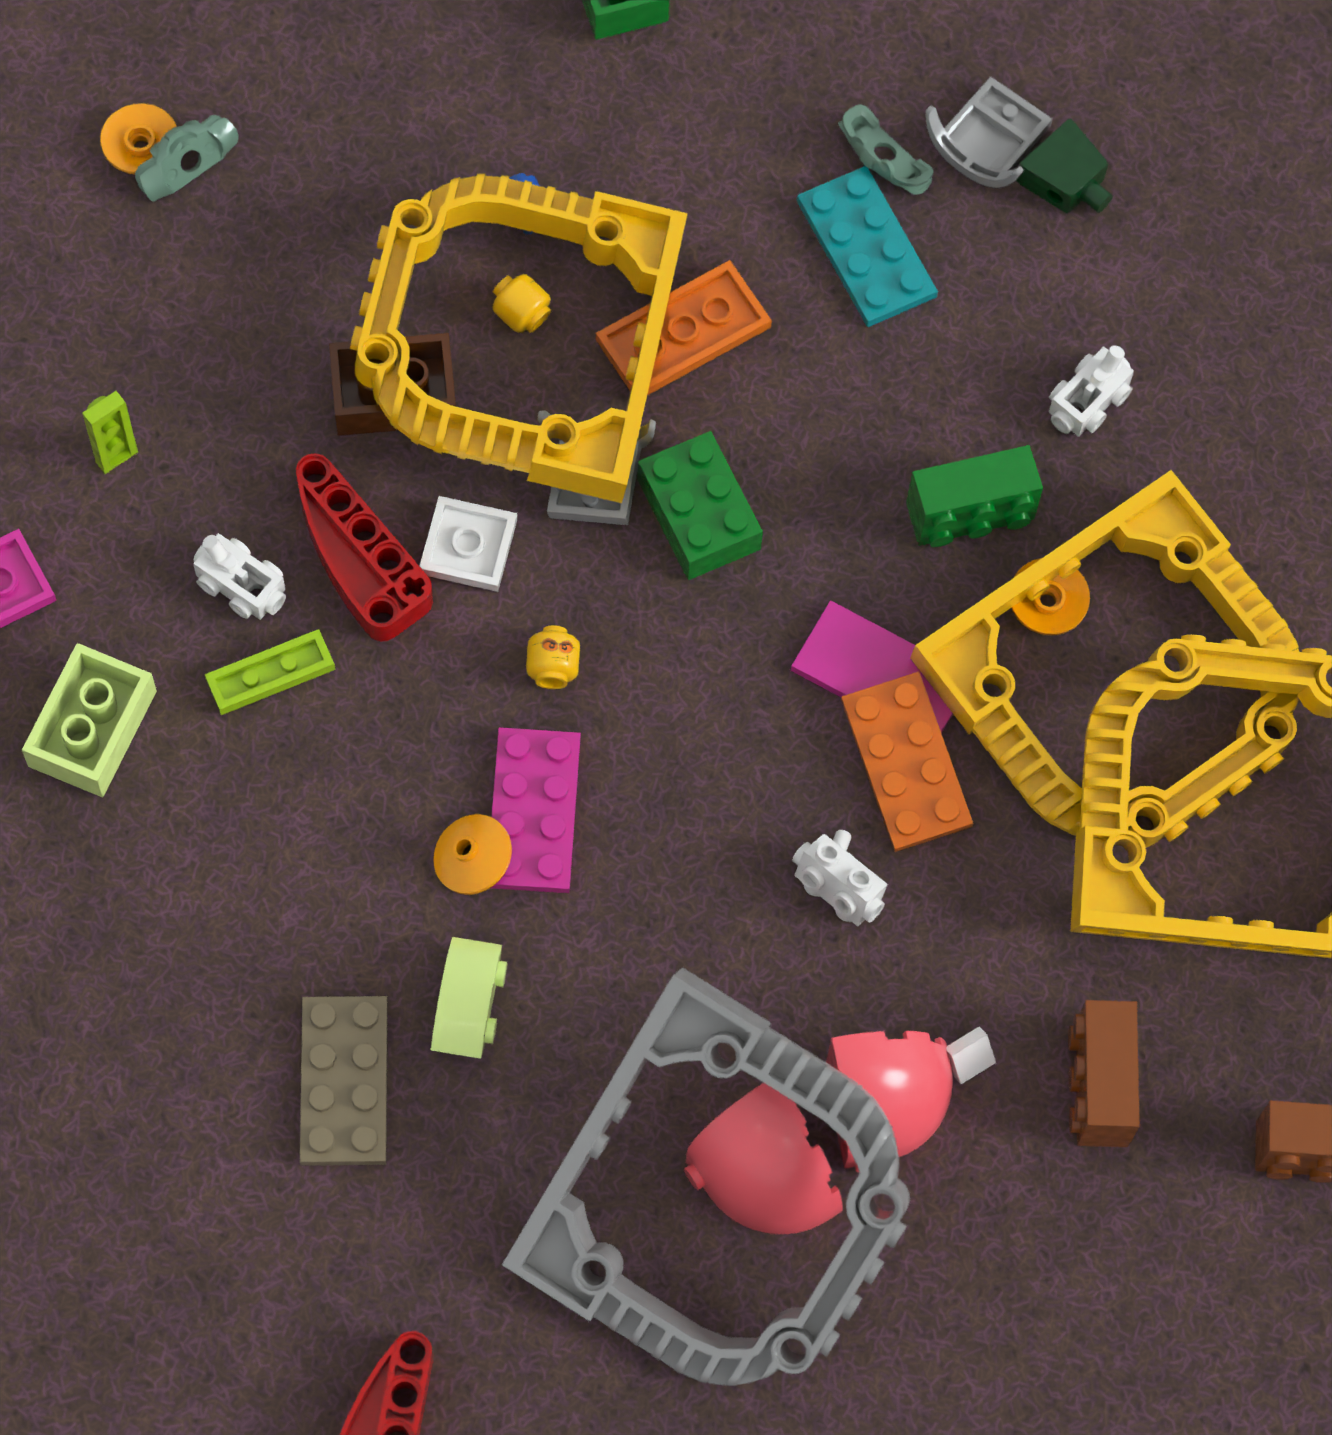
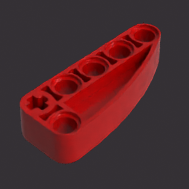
M314 453L302 457L296 466L299 494L307 528L321 564L341 599L365 632L374 640L380 642L389 641L431 610L433 605L431 581L428 575L325 456ZM312 474L324 476L319 482H309L306 480ZM343 502L349 505L343 511L337 512L331 509L336 503ZM364 531L374 534L371 539L365 541L355 538L358 533ZM388 560L396 561L399 564L392 570H385L380 567L383 562ZM409 591H412V592H413L412 594H409V595L407 596V592H409ZM379 613H386L392 616L385 623H377L372 620Z
M408 1331L401 1334L394 1341L361 1388L345 1420L340 1435H389L395 1431L403 1432L406 1435H420L433 1364L432 1346L424 1334L417 1331ZM416 1345L425 1351L424 1358L417 1364H408L401 1359V1354L406 1347ZM403 1388H409L417 1394L414 1404L407 1408H401L393 1403L394 1394Z

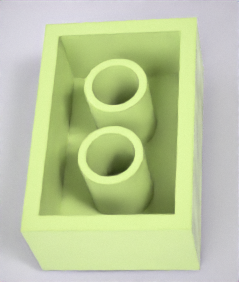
M77 643L22 748L28 767L103 798L157 692L152 673Z

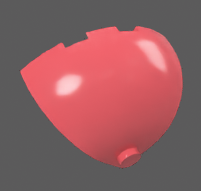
M884 1031L832 1037L826 1063L855 1080L875 1098L893 1128L899 1157L914 1151L924 1144L942 1123L951 1100L953 1071L947 1053L946 1041L939 1037L934 1039L935 1042H931L929 1033L917 1031L903 1032V1039H888ZM837 1133L844 1168L855 1167L856 1172H859V1168L846 1141Z
M765 1083L747 1093L716 1117L698 1134L687 1150L686 1163L688 1166L684 1168V1172L694 1188L699 1190L703 1187L723 1213L750 1229L770 1234L799 1233L823 1224L842 1212L843 1209L839 1189L836 1185L830 1189L828 1182H830L829 1174L833 1172L820 1145L816 1144L811 1148L806 1139L809 1135L805 1126L807 1121L794 1101Z

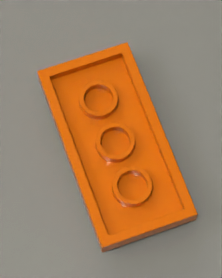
M730 260L670 292L647 395L771 328L772 320ZM650 304L596 332L597 343L630 391L633 381L625 380L630 357L638 358L640 347L633 346L638 322L646 324Z
M919 671L841 697L842 705L894 852L973 827L969 809Z

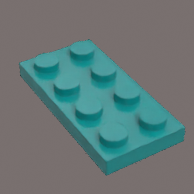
M864 166L797 195L799 207L867 328L937 297L938 290L868 167Z

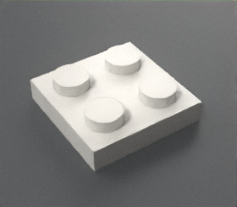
M439 496L420 567L429 577L498 592L517 523V513Z

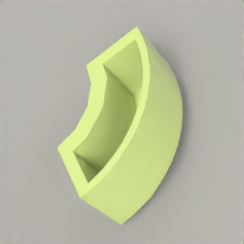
M452 937L439 993L431 1051L481 1059L485 1043L493 1044L497 1019L490 1018L496 986H504L507 972V962L500 961L502 945Z

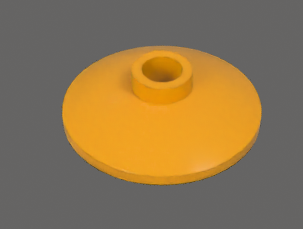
M139 103L122 107L106 120L102 128L100 141L104 156L115 168L129 174H135L138 166L152 157L151 147L160 142L165 133L177 127L176 123L166 111L154 105ZM139 141H145L148 143V145L143 148L134 147V145Z
M1042 558L1032 560L1022 566L1014 577ZM1078 569L1065 579L1058 575L1047 582L1050 587L1042 595L1052 596L1055 600L1053 606L1047 607L1043 605L1040 601L1041 596L1033 601L1026 597L1018 604L1012 606V611L1016 618L1026 628L1043 635L1064 634L1078 626L1084 619L1090 604L1088 584Z
M481 814L464 816L450 824L441 834L434 850L433 862L435 872L439 880L453 892L464 895L484 892L494 886L505 874L512 855L511 839L504 826L490 816ZM471 844L470 851L462 855L464 849Z

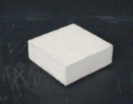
M980 1027L946 1047L953 1075L960 1084H963L996 1063L988 1036Z

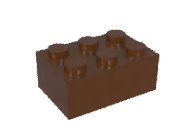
M449 333L405 336L410 347L408 377L427 395L456 407ZM351 341L329 343L338 436L399 431L390 424L389 419L385 416L379 404L377 405L373 388L366 387L357 380L355 375L357 351L350 349ZM369 359L370 362L375 364L384 363L379 359Z

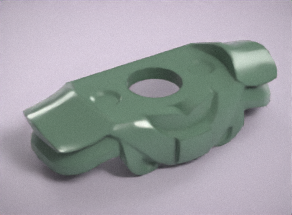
M859 104L845 112L843 120L838 123V126L844 132L848 142L857 155L860 156L859 159L866 167L872 169L881 177L893 183V185L902 187L913 195L922 194L928 189L932 183L933 168L921 159L916 161L879 126V120L868 107ZM879 146L887 147L892 150L895 158L891 161L879 159L875 155L874 149Z
M211 115L202 123L197 120H191L182 126L172 128L163 135L160 142L151 147L152 157L138 166L135 179L139 188L152 202L175 193L225 157L238 142L237 129L228 119L221 118L218 115ZM191 150L197 151L199 159L196 166L191 170H183L181 167L183 155Z

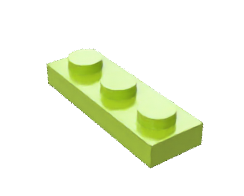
M114 391L107 397L100 396L93 400L82 414L95 461L104 474L138 453L126 402L119 393Z
M318 629L205 674V678L220 714L224 715L334 671L335 664Z

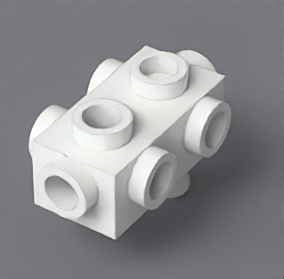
M1103 346L1094 357L1091 354L1086 355L1076 367V375L1069 382L1062 380L1054 388L1049 396V399L1052 400L1049 413L1052 415L1051 421L1059 431L1065 434L1072 431L1078 437L1086 429L1093 433L1107 417V414L1103 411L1111 403L1118 407L1127 399L1132 391V387L1129 385L1134 370L1130 368L1128 361L1124 358L1125 353L1122 348L1112 346L1108 350ZM1075 407L1081 408L1083 410V413L1078 411Z
M219 533L216 536H207L194 556L193 565L198 577L197 584L211 596L215 597L219 592L231 600L229 606L243 618L248 619L252 614L261 620L267 612L271 615L277 613L286 599V595L283 593L285 585L281 570L267 560H264L262 563L250 555V550L235 538H231L229 541ZM253 589L262 590L257 597L250 593Z
M838 830L833 840L823 834L812 844L805 842L793 856L792 862L798 866L794 876L803 883L806 892L812 896L823 898L833 906L836 915L843 921L853 922L856 926H859L864 920L869 923L872 922L885 905L881 900L888 884L847 852L851 834L845 830Z

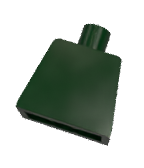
M1071 118L1066 120L1019 163V166L1024 171L1016 179V182L1066 214L1074 209L1082 200L1095 212L1100 213L1113 198V195L1100 185L1104 181L1108 167L1106 159Z

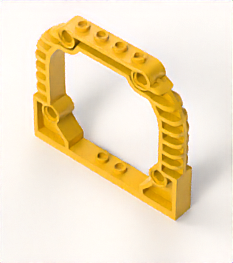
M477 174V176L462 179L460 177L454 178L433 192L432 189L421 198V201L415 199L401 201L393 211L390 225L381 226L377 248L383 250L380 260L375 258L372 260L368 282L374 283L372 293L364 292L359 315L365 317L363 327L355 326L350 349L357 351L355 361L357 380L362 385L373 388L377 405L379 404L383 413L389 419L390 424L410 438L411 442L416 445H423L439 454L443 452L464 460L468 458L480 461L481 464L485 465L493 464L505 467V470L529 473L527 481L622 503L628 484L688 213L595 191L594 199L578 196L579 193L557 191L555 187L551 186L545 188L533 185L532 182L526 180L521 182L509 179V176L501 175V177L485 176V174ZM470 222L501 224L583 245V253L591 263L600 266L614 264L627 277L636 292L652 296L646 324L638 322L633 346L640 347L638 358L630 357L625 380L633 381L626 411L610 408L596 417L576 423L567 415L554 414L545 418L541 426L455 407L427 395L407 375L410 347L406 338L398 331L414 264L427 261L436 253L441 243L443 231ZM404 225H413L417 228H408ZM599 237H606L610 241L602 240ZM369 359H379L384 363L375 364L370 362ZM558 438L562 440L564 444L553 443L550 439Z
M1172 470L916 644L910 657L967 733L970 735L973 732L980 740L986 751L990 753L996 764L1003 770L1013 786L1026 800V803L1046 822L1074 836L1080 830L1082 788L1060 769L1010 703L1015 690V679L1008 669L997 665L996 649L1000 628L995 620L997 617L1026 597L1033 601L1041 596L1050 587L1047 582L1058 575L1062 579L1067 578L1082 565L1080 560L1109 540H1112L1121 552L1136 553L1159 560L1160 569L1168 580L1175 583L1191 581L1201 591L1236 637L1246 642V646L1261 648L1264 644H1282L1286 646V651L1299 652L1298 643L1284 618H1281L1273 608L1272 603L1265 598L1256 583L1245 573L1241 564L1230 554L1228 549L1231 544ZM1175 553H1186L1192 563L1185 564L1180 562L1176 558ZM982 685H996L1001 691V696H989L984 692ZM1260 691L1261 698L1248 709L1239 722L1236 731V741L1167 790L1154 786H1139L1130 790L1128 799V830L1138 834L1145 843V847L1155 844L1163 837L1170 842L1188 829L1185 822L1197 814L1200 819H1203L1218 808L1220 803L1217 799L1229 791L1232 796H1235L1252 783L1249 776L1257 770L1261 769L1266 774L1284 760L1281 753L1294 739L1297 732V723L1292 714L1298 704V696L1296 694ZM1264 726L1275 727L1279 731L1281 739L1270 738L1265 733ZM1136 817H1148L1152 821L1154 829L1144 830L1140 828L1136 822Z
M1183 635L1181 639H1170L1164 642L1152 653L1147 662L1124 672L1105 689L1093 707L1086 728L1080 830L1076 833L1070 932L1332 959V912L1317 924L1316 933L1274 928L1273 922L1264 920L1249 921L1247 926L1233 924V918L1225 916H1210L1208 921L1164 917L1165 900L1153 889L1139 868L1146 856L1145 843L1138 834L1128 830L1132 737L1138 714L1150 699H1179L1192 691L1197 685L1205 684L1296 694L1303 706L1310 712L1321 717L1332 718V687L1326 681V673L1332 674V656L1327 655L1326 650L1306 648L1302 649V652L1286 651V646L1282 644H1264L1261 648L1246 646V642L1239 639L1222 640L1221 643L1206 642V637L1201 635ZM1164 656H1172L1178 661L1179 672L1171 671L1166 667ZM1113 845H1119L1126 849L1129 855L1128 863L1124 864L1115 859L1112 851Z

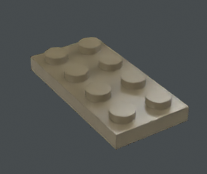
M387 996L302 997L301 1166L386 1165Z

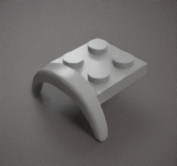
M991 76L945 128L939 120L935 107L929 106L925 112L929 136L940 155L969 179L992 188L1008 186L1022 174L1024 169L1021 166L1016 169L1014 168L1047 132L1053 120Z
M539 411L538 413L540 426L542 421L551 415L547 411ZM650 420L646 425L640 427L622 503L551 487L547 508L549 518L628 525L640 452L642 448L652 441L656 422Z

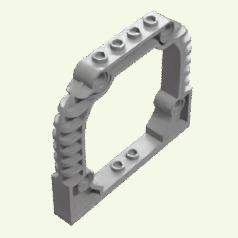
M682 967L670 979L502 1265L588 1321H591L593 1317L598 1319L614 1332L616 1331L629 1339L634 1345H638L656 1359L674 1368L675 1371L694 1378L699 1382L734 1386L764 1379L779 1369L789 1374H798L805 1371L812 1364L819 1352L827 1357L840 1336L838 1332L833 1330L841 1316L849 1321L862 1300L860 1296L855 1294L864 1280L871 1285L885 1263L877 1258L885 1244L894 1248L907 1227L900 1220L908 1208L910 1194L906 1185L898 1179L899 1155L893 1128L875 1098L859 1083L798 1046L787 1037L771 1029L770 1025L772 1023ZM719 1043H727L734 1048L736 1052V1060L734 1062H728L720 1057L718 1053ZM648 1060L658 1067L683 1061H702L704 1068L711 1075L718 1078H729L740 1070L745 1071L824 1120L846 1141L859 1168L860 1174L852 1185L846 1200L847 1216L853 1226L851 1232L805 1307H791L780 1312L770 1322L760 1337H726L703 1328L626 1278L622 1274L624 1264L620 1251L611 1244L596 1242L587 1220L584 1202L570 1194L590 1157L597 1160L607 1146L610 1137L605 1135V1132L610 1123L614 1121L618 1124L629 1109L632 1101L628 1100L626 1096ZM875 1195H889L894 1201L895 1209L892 1211L880 1209L875 1202ZM596 1260L600 1262L606 1269V1277L595 1275L590 1269L589 1261ZM787 1340H800L806 1348V1353L803 1355L793 1353L787 1345Z

